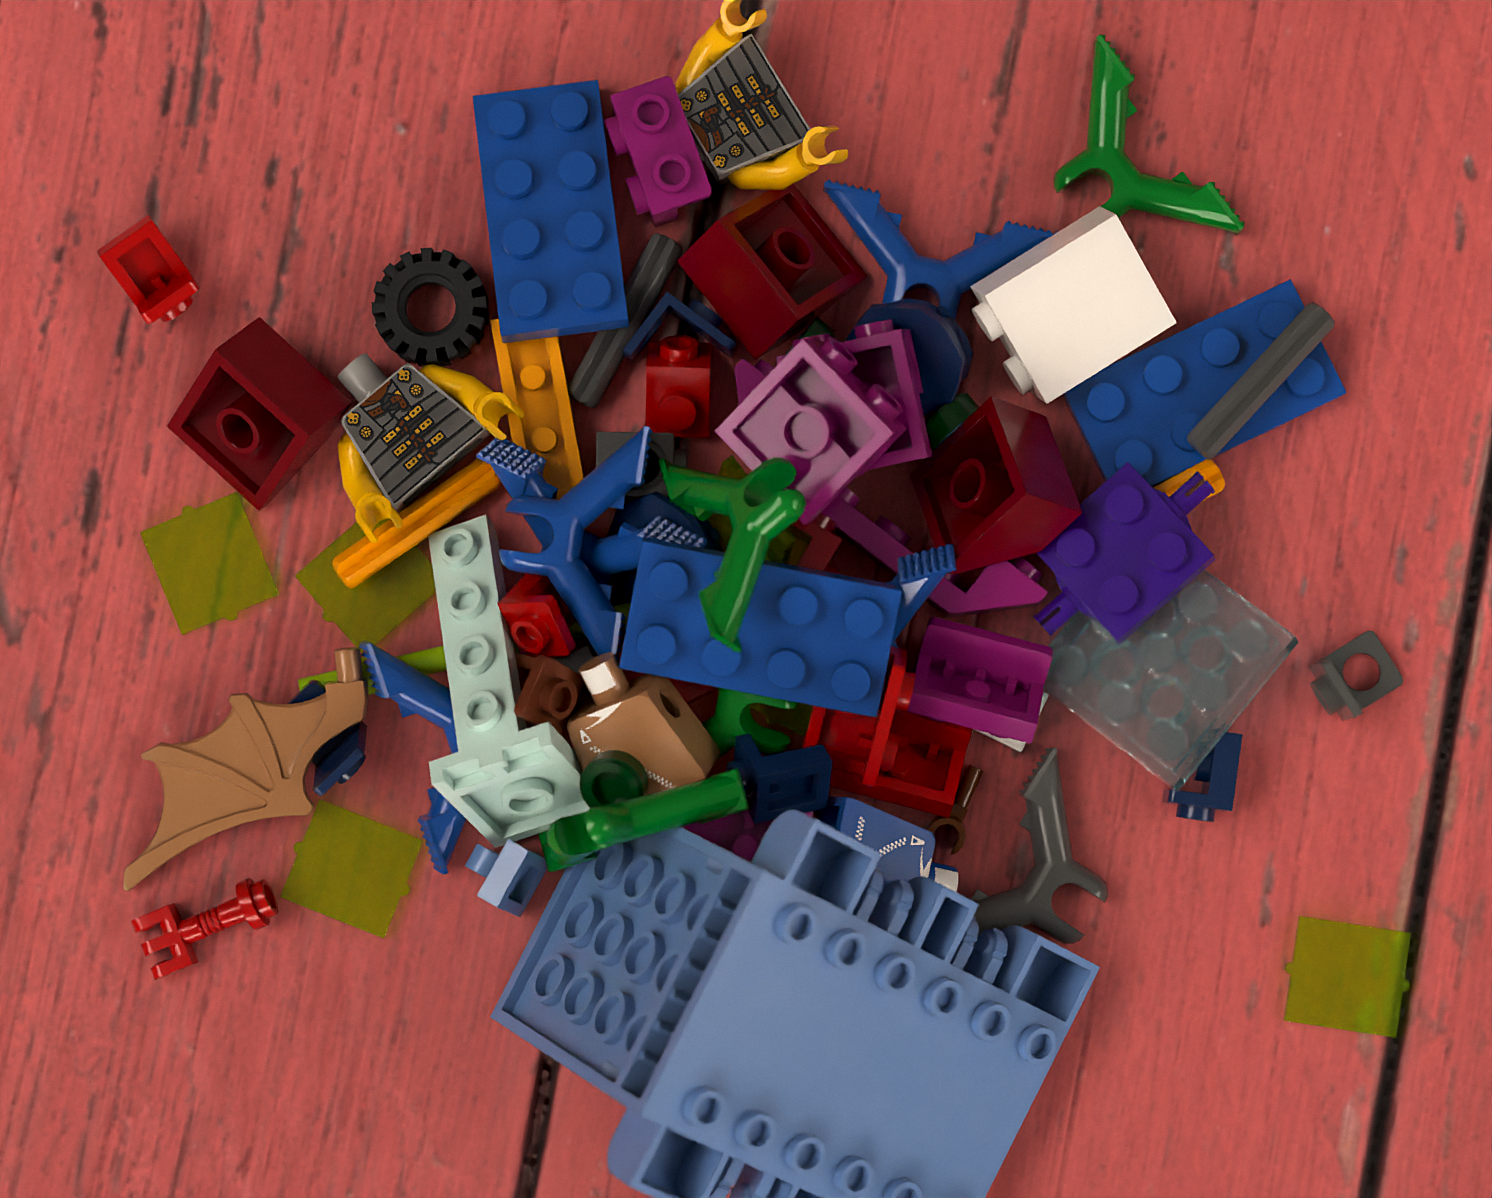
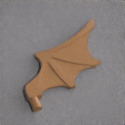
M360 647L334 650L337 681L326 682V692L316 698L293 704H273L253 699L248 693L231 694L228 700L232 705V709L226 719L213 731L187 742L174 744L161 742L141 754L142 759L153 761L159 772L163 786V808L158 828L152 840L139 857L128 864L124 870L123 889L125 891H130L159 867L193 845L218 832L265 818L306 816L312 812L315 804L310 800L306 792L305 783L307 769L311 761L324 744L366 718L369 694L367 678H363Z

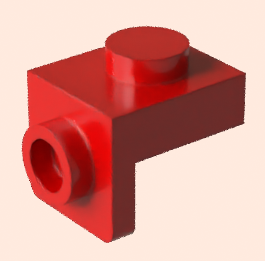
M149 214L97 250L99 257L135 304L147 325L159 318L163 322H167L182 314L193 303L192 295L200 289L193 274Z
M672 335L663 338L661 341H651L648 343L645 426H649L653 431L652 433H674V437L709 438L712 347L710 343L698 342L695 338L685 335Z
M526 574L497 603L521 654L530 657H537L540 654L548 657L568 656L576 648V643L569 630V627L576 620L547 576Z

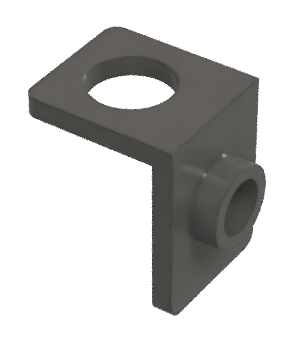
M1373 631L1364 632L1309 666V669L1316 678L1310 683L1316 698L1329 715L1337 712L1342 721L1354 719L1361 715L1363 708L1403 683V677ZM1362 653L1369 655L1378 664V681L1369 690L1357 691L1352 689L1344 680V664L1354 654Z

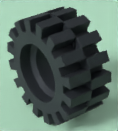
M420 248L421 253L411 255L410 251L400 255L401 261L394 266L389 263L383 270L385 276L381 282H376L373 290L376 296L375 302H372V314L375 317V326L380 336L400 358L408 363L410 361L415 362L420 367L430 364H440V366L445 367L452 365L451 361L459 357L463 360L471 354L470 349L475 343L480 344L484 337L483 330L485 324L488 325L489 300L479 276L464 259L460 260L455 257L454 253L444 249L440 253L434 252L432 248ZM430 284L442 286L450 291L456 304L452 321L445 328L435 332H425L415 328L407 316V303L412 293L418 288Z

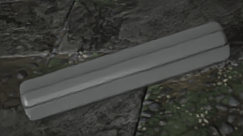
M659 233L651 236L624 285L629 327L598 331L567 387L569 396L575 401L590 408H595L600 403L625 358L623 353L625 346L646 320L674 270L677 260L682 255V247L673 239Z
M1309 303L1187 436V441L1191 447L1207 459L1216 456L1332 330L1335 321L1331 315L1316 303Z

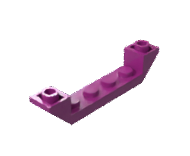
M744 358L735 366V380L739 405L774 369L773 366L762 359L759 360L755 367ZM846 487L821 513L837 523L835 526L837 534L895 577L898 573L897 559L908 554H914L905 547L911 538L883 516H880L873 523L855 509L860 499ZM1019 557L986 566L966 593L956 586L962 577L959 574L952 575L947 573L926 599V602L949 618L1034 607L1043 600L1048 591L1038 585L1039 581L1043 578L1042 573L1025 559Z

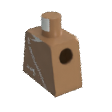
M613 652L601 654L589 660L578 669L591 696L579 703L567 723L568 732L582 773L591 759L597 754L608 750H619L634 756L645 768L648 776V791L646 795L693 783L707 777L720 754V750L667 677L644 674L628 681L622 669L619 668V663Z

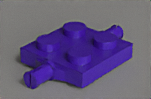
M1127 462L1080 504L1083 513L1041 552L1036 553L1055 574L1062 592L1037 615L1033 616L1035 620L1050 636H1053L1054 632L1080 611L1083 615L1098 621L1120 645L1216 560L1214 554L1193 533L1186 516L1211 493L1215 492L1213 487L1196 471L1188 481L1168 497L1165 493L1151 487L1131 464Z

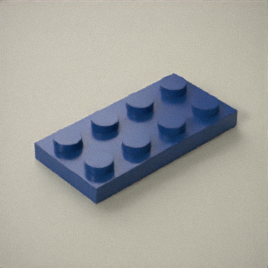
M598 80L472 96L502 342L510 343L629 327Z
M1291 279L1105 367L1062 394L1104 482L1129 462L1143 479L1153 487L1207 459L1191 447L1187 441V436L1305 308ZM1322 341L1216 456L1347 393Z
M648 537L643 538L619 665L620 669L877 718L902 586L764 560L738 634L742 650L738 653L721 644V641L710 637L708 624H706V618H704V612H702L701 600H699V592L715 581L714 572L720 568L725 552Z

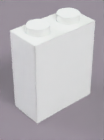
M1100 206L970 286L980 303L972 308L978 324L991 341L999 337L1010 355V358L1003 362V366L1011 381L1022 395L1030 391L1046 404L1177 323L1115 213Z

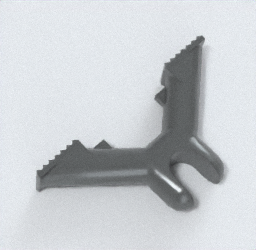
M1055 747L1045 749L1046 755H1041L1042 762H1036L1037 769H1032L1033 775L1027 776L1029 782L1023 783L1024 789L1019 790L1020 796L1026 801L1027 812L1019 825L1030 832L1035 865L1021 887L991 896L978 889L976 890L971 900L979 904L973 916L976 918L975 920L979 926L977 938L983 931L993 929L994 927L1001 931L1012 925L1022 927L1033 924L1059 942L1074 944L1085 935L1061 920L1054 913L1051 907V898L1054 891L1063 884L1072 883L1105 903L1107 901L1108 887L1105 881L1072 858L1057 756L1058 749Z

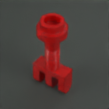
M250 878L240 881L235 885L237 897L221 903L217 907H212L211 910L207 909L205 912L195 914L184 920H181L175 903L132 920L131 923L135 933L148 931L157 924L160 925L163 935L141 944L145 956L169 947L173 959L158 962L150 968L154 979H160L198 963L199 961L192 944L206 938L208 935L211 936L213 933H218L219 930L223 931L225 928L233 927L244 921H247L255 930L268 926L270 917L277 915L279 910L275 895L267 881L261 879L254 882Z

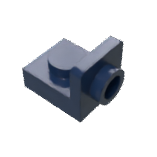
M1214 731L1210 732L1208 744L1198 743L1194 760L1193 780L1203 782L1202 793L1166 789L1163 793L1162 803L1177 805L1176 817L1214 822L1215 811H1232L1243 734Z
M750 734L736 736L734 760L727 763L726 771L738 768L749 806L747 811L754 824L774 820L789 810L807 813L827 808L833 761L823 744L762 757Z

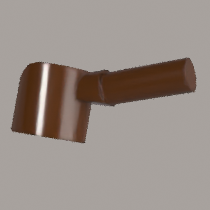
M968 765L956 792L950 817L936 816L931 821L928 829L933 834L939 826L944 824L952 825L957 829L959 837L952 847L951 855L960 851L965 843L966 828L963 820L968 811L969 802L983 773L981 769L972 765Z

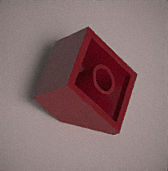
M794 184L783 190L770 189L719 218L677 260L691 278L695 287L707 298L731 328L735 337L746 347L755 360L791 339L868 277Z
M258 317L214 350L167 427L258 511H261L328 440L353 402L262 318Z
M990 396L932 452V457H927L910 474L935 548L946 546L947 544H953L957 570L948 572L952 575L1041 552L1083 513L1046 416Z

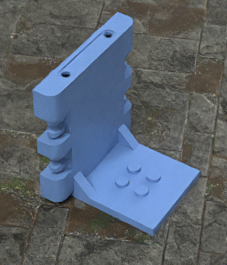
M797 810L786 811L774 820L768 828L751 863L682 827H677L596 851L597 858L565 869L490 1017L627 1107L609 1144L607 1154L608 1168L614 1177L627 1186L654 1198H725L728 1193H731L729 1198H985L1100 969L1099 966L1018 925L1006 927L1001 931L995 927L987 929L977 938L979 926L975 920L976 918L973 916L979 904L924 876L914 877L907 882L901 879L894 880L888 883L882 890L883 874L880 872L881 869L876 867L882 855L881 853Z

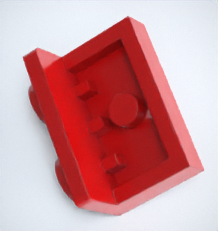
M891 646L877 718L813 706L802 748L823 744L833 761V768L862 774V785L875 788L879 770L891 772L896 758L900 734L890 732L895 709L907 712L913 693L916 674L905 671L907 650Z
M895 709L890 732L900 734V740L892 771L880 769L875 788L862 785V774L832 767L829 787L949 818L973 729L949 722L933 721L926 716Z

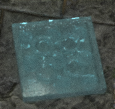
M1205 569L1120 645L1098 621L1078 611L1049 644V647L1053 649V658L1044 684V690L1178 792L1299 642L1294 634Z

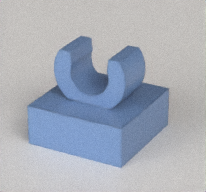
M509 839L500 854L477 843L465 865L486 878L477 894L478 897L518 917H521L548 869L545 857Z

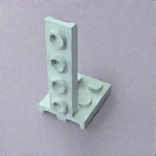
M485 514L434 532L428 536L458 745L457 753L430 761L429 768L432 785L497 848L505 845L508 839L515 842L545 832L549 829L550 824L557 819L587 812L590 808L581 795L580 779L582 772L575 750L549 721L527 729L526 721L514 714V707L521 693L513 638L497 604L506 595L502 563L499 557L497 532L492 521Z

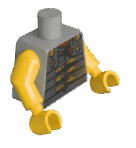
M724 0L720 9L721 17L716 19L695 43L675 82V88L701 161H705L719 185L731 182L739 189L783 190L818 170L820 165L844 162L848 157L847 149L835 150L828 154L824 146L826 137L830 133L838 131L839 128L832 125L818 126L810 129L753 35L749 34L742 39V32L758 27L765 22L767 18L765 8L754 12L747 20L740 12L742 0Z
M367 353L360 355L348 364L337 378L358 401V404L340 420L346 432L341 436L337 448L343 488L356 510V522L372 543L378 541L373 530L375 525L383 519H391L397 529L401 528L403 523L398 515L399 512L405 509L490 436L489 432L496 439L504 440L507 436L498 428L499 420L507 413H515L522 419L524 417L522 409L506 394L494 392L474 376L436 364L423 366L417 370L410 363H407L389 378L386 377Z

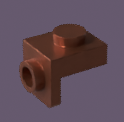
M515 652L521 693L514 707V714L524 719L526 727L529 728L549 721L561 735L584 684L581 675L551 657L540 654L533 658Z

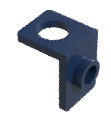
M666 292L623 350L625 358L633 363L670 314L731 358L737 348L736 343L718 330L724 321L711 309L696 299H693L686 306L669 292Z
M311 680L287 704L311 700L324 694L326 689L319 681ZM363 721L349 727L324 744L311 761L316 765L313 791L320 797L336 782L343 784L349 780L366 759L364 753L367 725Z

